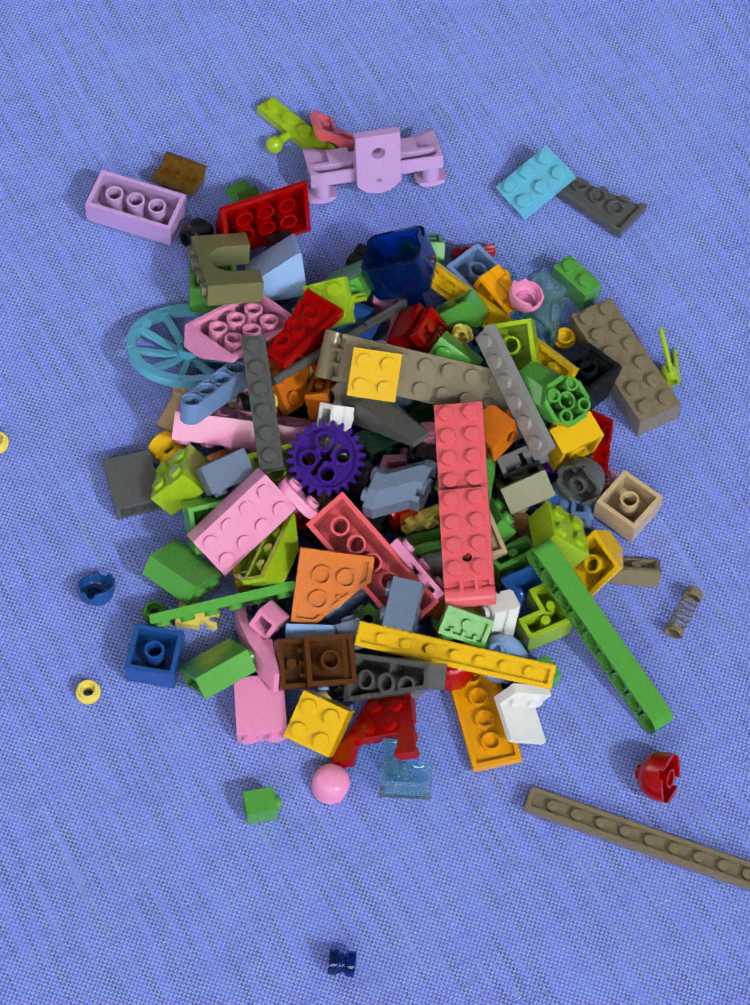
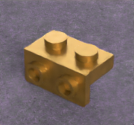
M167 151L164 154L163 164L153 173L152 181L159 183L163 187L178 190L182 194L193 196L204 184L207 167L204 164Z

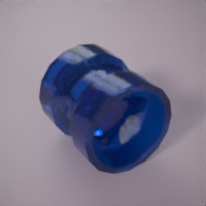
M331 948L328 974L336 975L343 972L346 977L354 978L357 951L349 950L345 954L339 949Z

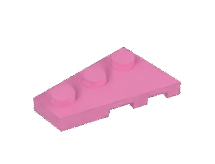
M400 538L395 539L390 544L391 547L412 570L417 572L416 575L419 580L429 589L432 588L434 591L432 595L436 600L443 599L445 597L444 580L439 575L436 578L429 571L432 568L423 557L420 559L416 557L413 553L415 548L406 538L403 541Z

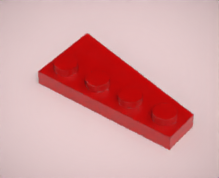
M307 288L302 300L296 304L293 314L284 323V328L281 332H278L267 350L269 361L285 370L322 337L326 329L329 330L344 317V310Z

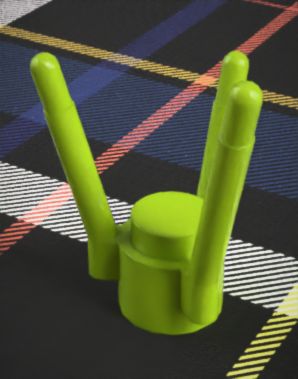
M660 327V338L666 364L660 367V373L669 387H674L680 383L681 379L677 350L673 349L672 364L664 329Z

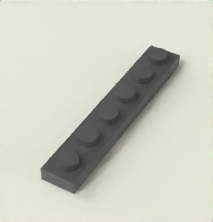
M265 335L241 338L259 468L264 473L285 470Z

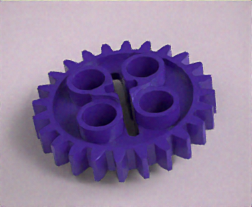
M322 420L319 427L315 422H312L313 429L309 430L304 426V435L296 433L298 442L290 441L291 446L295 449L287 450V454L293 457L287 460V465L294 467L288 471L290 475L297 474L294 478L298 482L301 481V490L308 487V495H312L314 491H317L319 499L323 493H327L328 499H331L332 492H335L338 496L342 488L346 492H350L348 484L357 485L354 477L362 478L363 475L358 469H363L366 466L365 463L359 460L365 459L366 454L359 452L364 449V445L356 444L360 440L358 435L351 437L353 433L352 428L346 432L344 431V423H341L337 428L335 427L334 420L331 421L330 426H326L325 420ZM322 438H329L332 441L328 447H321L318 443ZM337 443H341V446L333 451ZM341 453L350 455V459L344 463L339 462L337 457ZM330 455L331 462L325 461L323 463L322 456L327 458ZM306 456H313L316 461L308 466L303 464V459ZM320 467L316 475H311L313 471ZM326 471L334 473V477L330 481H324L321 475Z

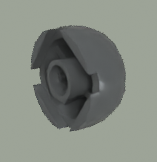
M573 457L557 471L558 478L556 479V484L560 492L570 501L573 499L581 501L579 503L581 505L593 503L600 496L605 486V473L602 467L590 457Z

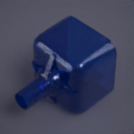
M417 225L372 236L366 243L361 269L373 295L378 300L388 301L401 298L408 302L409 307L420 302L424 308H427L422 293L427 292L432 286L437 258L425 228Z

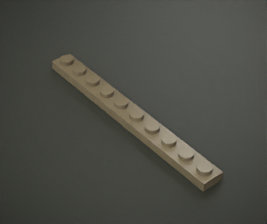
M533 786L531 788L523 811L527 814L750 891L749 861Z

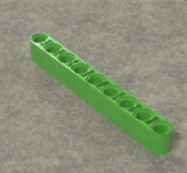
M546 539L526 552L529 564L642 727L648 733L653 734L673 720L670 708L552 540Z

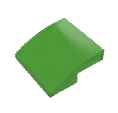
M440 527L391 538V543L397 538H400L402 541L406 538L415 548L413 551L415 555L442 549Z

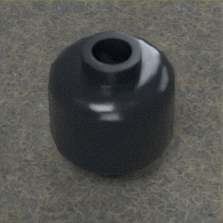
M196 218L183 224L179 236L180 241L187 248L188 245H191V236L214 235V228L204 218Z

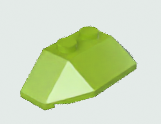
M291 513L241 560L234 574L237 581L244 585L262 587L285 582L299 552L294 513Z

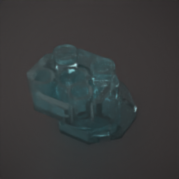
M534 270L528 275L527 280L537 283L542 288L544 295L543 303L540 308L533 312H518L516 320L534 319L537 337L552 348L555 346L558 338L560 313L565 308L567 302L565 296L568 292L566 287L559 284L550 275L548 270Z

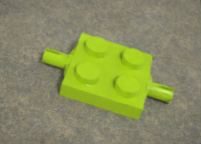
M345 276L302 287L303 295L308 288L344 310V317L332 328L355 323V303L367 301V297H364L367 296L365 291L356 294L351 292L348 277Z

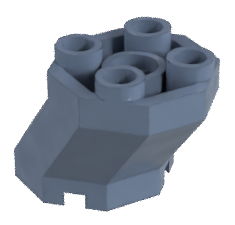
M427 459L395 469L383 466L378 468L375 466L370 476L371 483L369 488L365 487L360 498L363 501L361 507L363 515L373 519L406 509L419 512L420 508L424 507L432 490L433 484H431L430 476L435 478L437 463Z

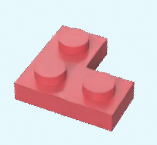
M316 110L312 111L309 118L317 139L325 143L328 141L334 143L338 148L347 147V150L354 151L353 134L336 128L332 117Z

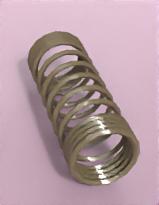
M687 586L685 588L682 598L676 606L677 608L674 609V614L671 615V619L664 629L667 635L675 639L682 638L685 633L684 628H687L686 623H689V618L693 617L691 612L696 611L694 607L698 606L697 602H700L703 597L700 589L695 586ZM685 599H688L691 602H695L697 605H692L688 603ZM682 604L692 607L694 611L688 610ZM679 609L689 612L691 616L685 615ZM677 615L684 616L688 621L680 619ZM674 620L680 621L684 623L686 626H681L677 624Z

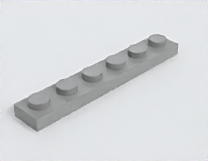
M488 325L475 339L534 460H542L556 446L496 325Z

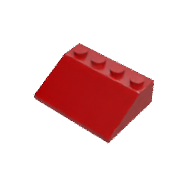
M306 180L219 207L215 224L216 234L246 232L251 251L268 245V235L290 230L291 235L295 234L297 236L311 231Z

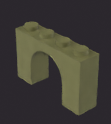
M246 232L191 236V245L187 247L188 258L191 259L192 271H196V283L200 284V295L205 297L207 306L263 302L264 281L259 269L227 271L217 268L249 264L250 243Z

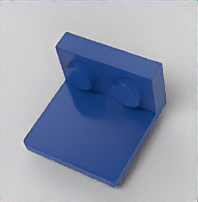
M527 564L523 569L515 573L514 571L508 572L500 579L498 594L500 591L511 589L520 603L517 621L522 610L523 594L528 592L529 589L541 585L542 581L530 564Z

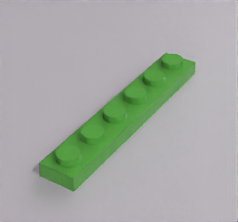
M293 580L149 614L150 624H156V627L161 628L171 625L170 620L180 618L182 623L194 620L195 614L203 612L205 617L219 614V609L229 607V611L244 608L243 603L253 601V605L268 602L267 597L277 595V600L291 597V592L295 588V582Z

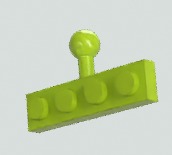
M273 96L257 106L256 113L282 133L278 137L271 136L266 140L265 147L269 153H279L283 148V144L289 139L300 148L335 149V145L331 142L325 143L317 139L310 125Z

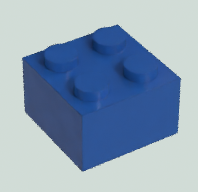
M135 623L124 667L126 680L175 689L179 666L181 665L185 648L184 632Z

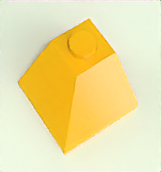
M594 530L586 537L590 555L573 569L592 597L623 568V549L609 530Z

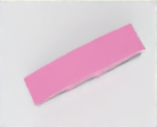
M245 607L235 610V628L239 642L246 649L250 648L256 658L253 663L259 677L273 692H278L279 669L272 639H262L248 625Z

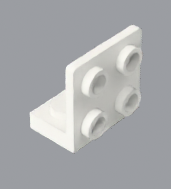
M513 683L494 696L508 742L538 745L546 742L536 708L541 706L544 700L552 696L550 690Z

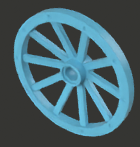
M189 304L166 306L147 313L133 324L126 339L127 357L133 368L145 378L169 387L192 389L215 372L204 362L227 364L228 362L201 359L184 347V339L172 318L194 317L193 320L208 313L190 312ZM164 321L177 345L148 328ZM143 335L168 350L137 347L136 344L140 336ZM140 355L169 359L150 365ZM176 365L181 368L179 374L162 371ZM197 369L204 373L203 375H187L188 371H195Z

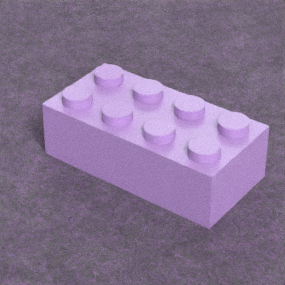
M101 170L85 203L86 218L94 223L172 245L187 212L186 194Z

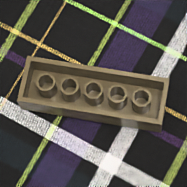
M611 298L571 315L569 329L575 334L576 343L579 348L582 349L590 343L622 366L609 394L636 436L678 418L681 403Z

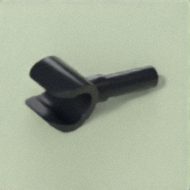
M242 391L238 396L241 399L243 409L251 410L249 395L246 396Z

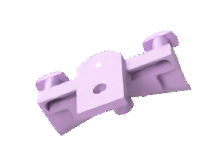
M399 127L354 133V151L348 152L347 147L331 150L301 148L311 189H308V199L313 204H324L335 200L338 190L335 186L330 185L342 184L343 182L346 184L347 182L356 181L359 189L376 194L386 192L395 187L401 181L402 173L410 174L417 171L414 174V179L418 185L423 187L437 186L444 183L447 179V173L442 169L443 154L433 128L400 139Z

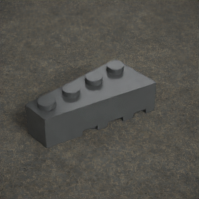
M355 652L357 684L344 686L343 702H362L445 689L447 664L368 652Z

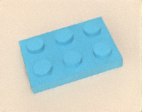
M546 145L495 188L525 221L576 179V177Z

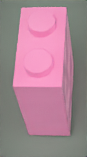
M247 676L234 683L237 742L254 744L257 741L278 743L282 740H287L283 736L287 729L285 691L273 692L259 676Z

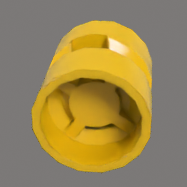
M170 430L158 434L148 446L151 455L160 463L163 461L167 462L179 449L183 450L186 448L183 444L177 443V440L172 439V432Z

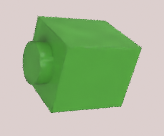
M273 786L243 791L247 825L278 819V810H282L280 795L274 794Z

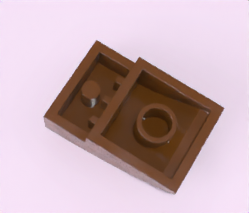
M353 633L304 636L302 638L277 639L273 641L279 669V691L357 684Z

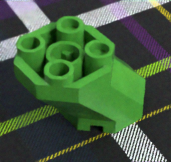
M534 362L528 363L518 370L543 419L569 428L587 417V411L591 406L590 397L582 383L575 377H566L550 367Z

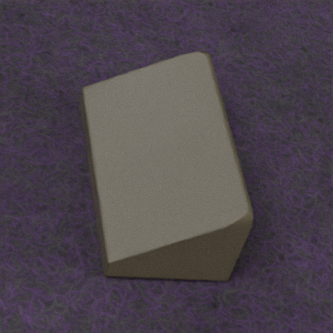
M623 557V568L611 579V583L616 585L659 587L661 577L660 560Z

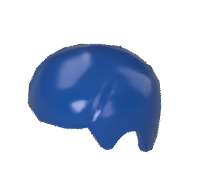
M98 571L94 572L91 576H85L78 582V596L88 605L103 606L113 597L115 579L111 573L103 576Z

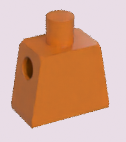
M491 405L483 409L486 456L495 462L517 439L518 431L517 423L510 409L503 412L496 405Z

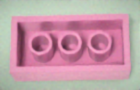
M257 468L199 522L187 536L224 575H227L297 508L270 478Z

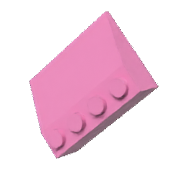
M264 294L263 302L224 304L185 324L184 347L201 359L233 363L243 357L241 338L264 334L266 344L275 339L278 332L282 331L284 323L292 314Z

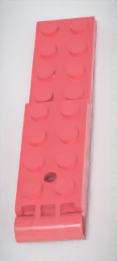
M478 401L434 405L445 605L447 603L458 607L496 605L483 403ZM466 558H471L469 562L464 561Z

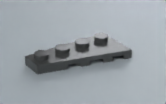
M576 177V179L556 194V196L618 238L647 209V205L641 202L636 204L629 201L630 198L621 195L619 197L608 192V189L589 185V181Z

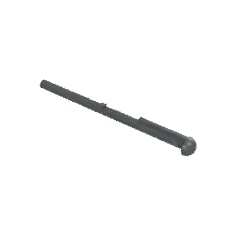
M403 298L394 299L391 307L345 334L357 337L400 311L409 308L408 302ZM321 348L272 376V385L279 384L318 361Z

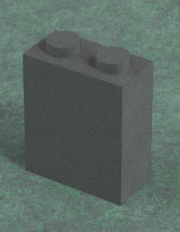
M149 449L144 451L136 450L122 456L114 455L103 460L104 473L117 520L163 510L150 499L156 471Z

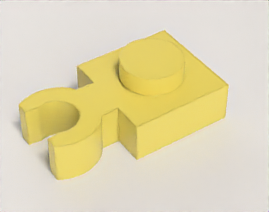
M438 504L419 511L417 516L406 518L404 521L407 524L400 529L405 535H410L415 531L421 532L426 529H433L438 524L440 517Z
M180 601L179 607L187 606ZM220 611L219 614L205 617L204 612L195 614L194 620L182 623L180 618L175 620V627L200 630L202 624L210 630H217L218 623L212 622L210 619L213 617L220 618Z

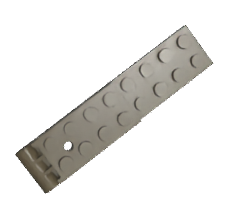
M328 329L325 330L315 372L316 377L348 384L353 347L402 354L396 396L435 405L482 401L483 409L491 405H496L503 412L509 409L488 367Z

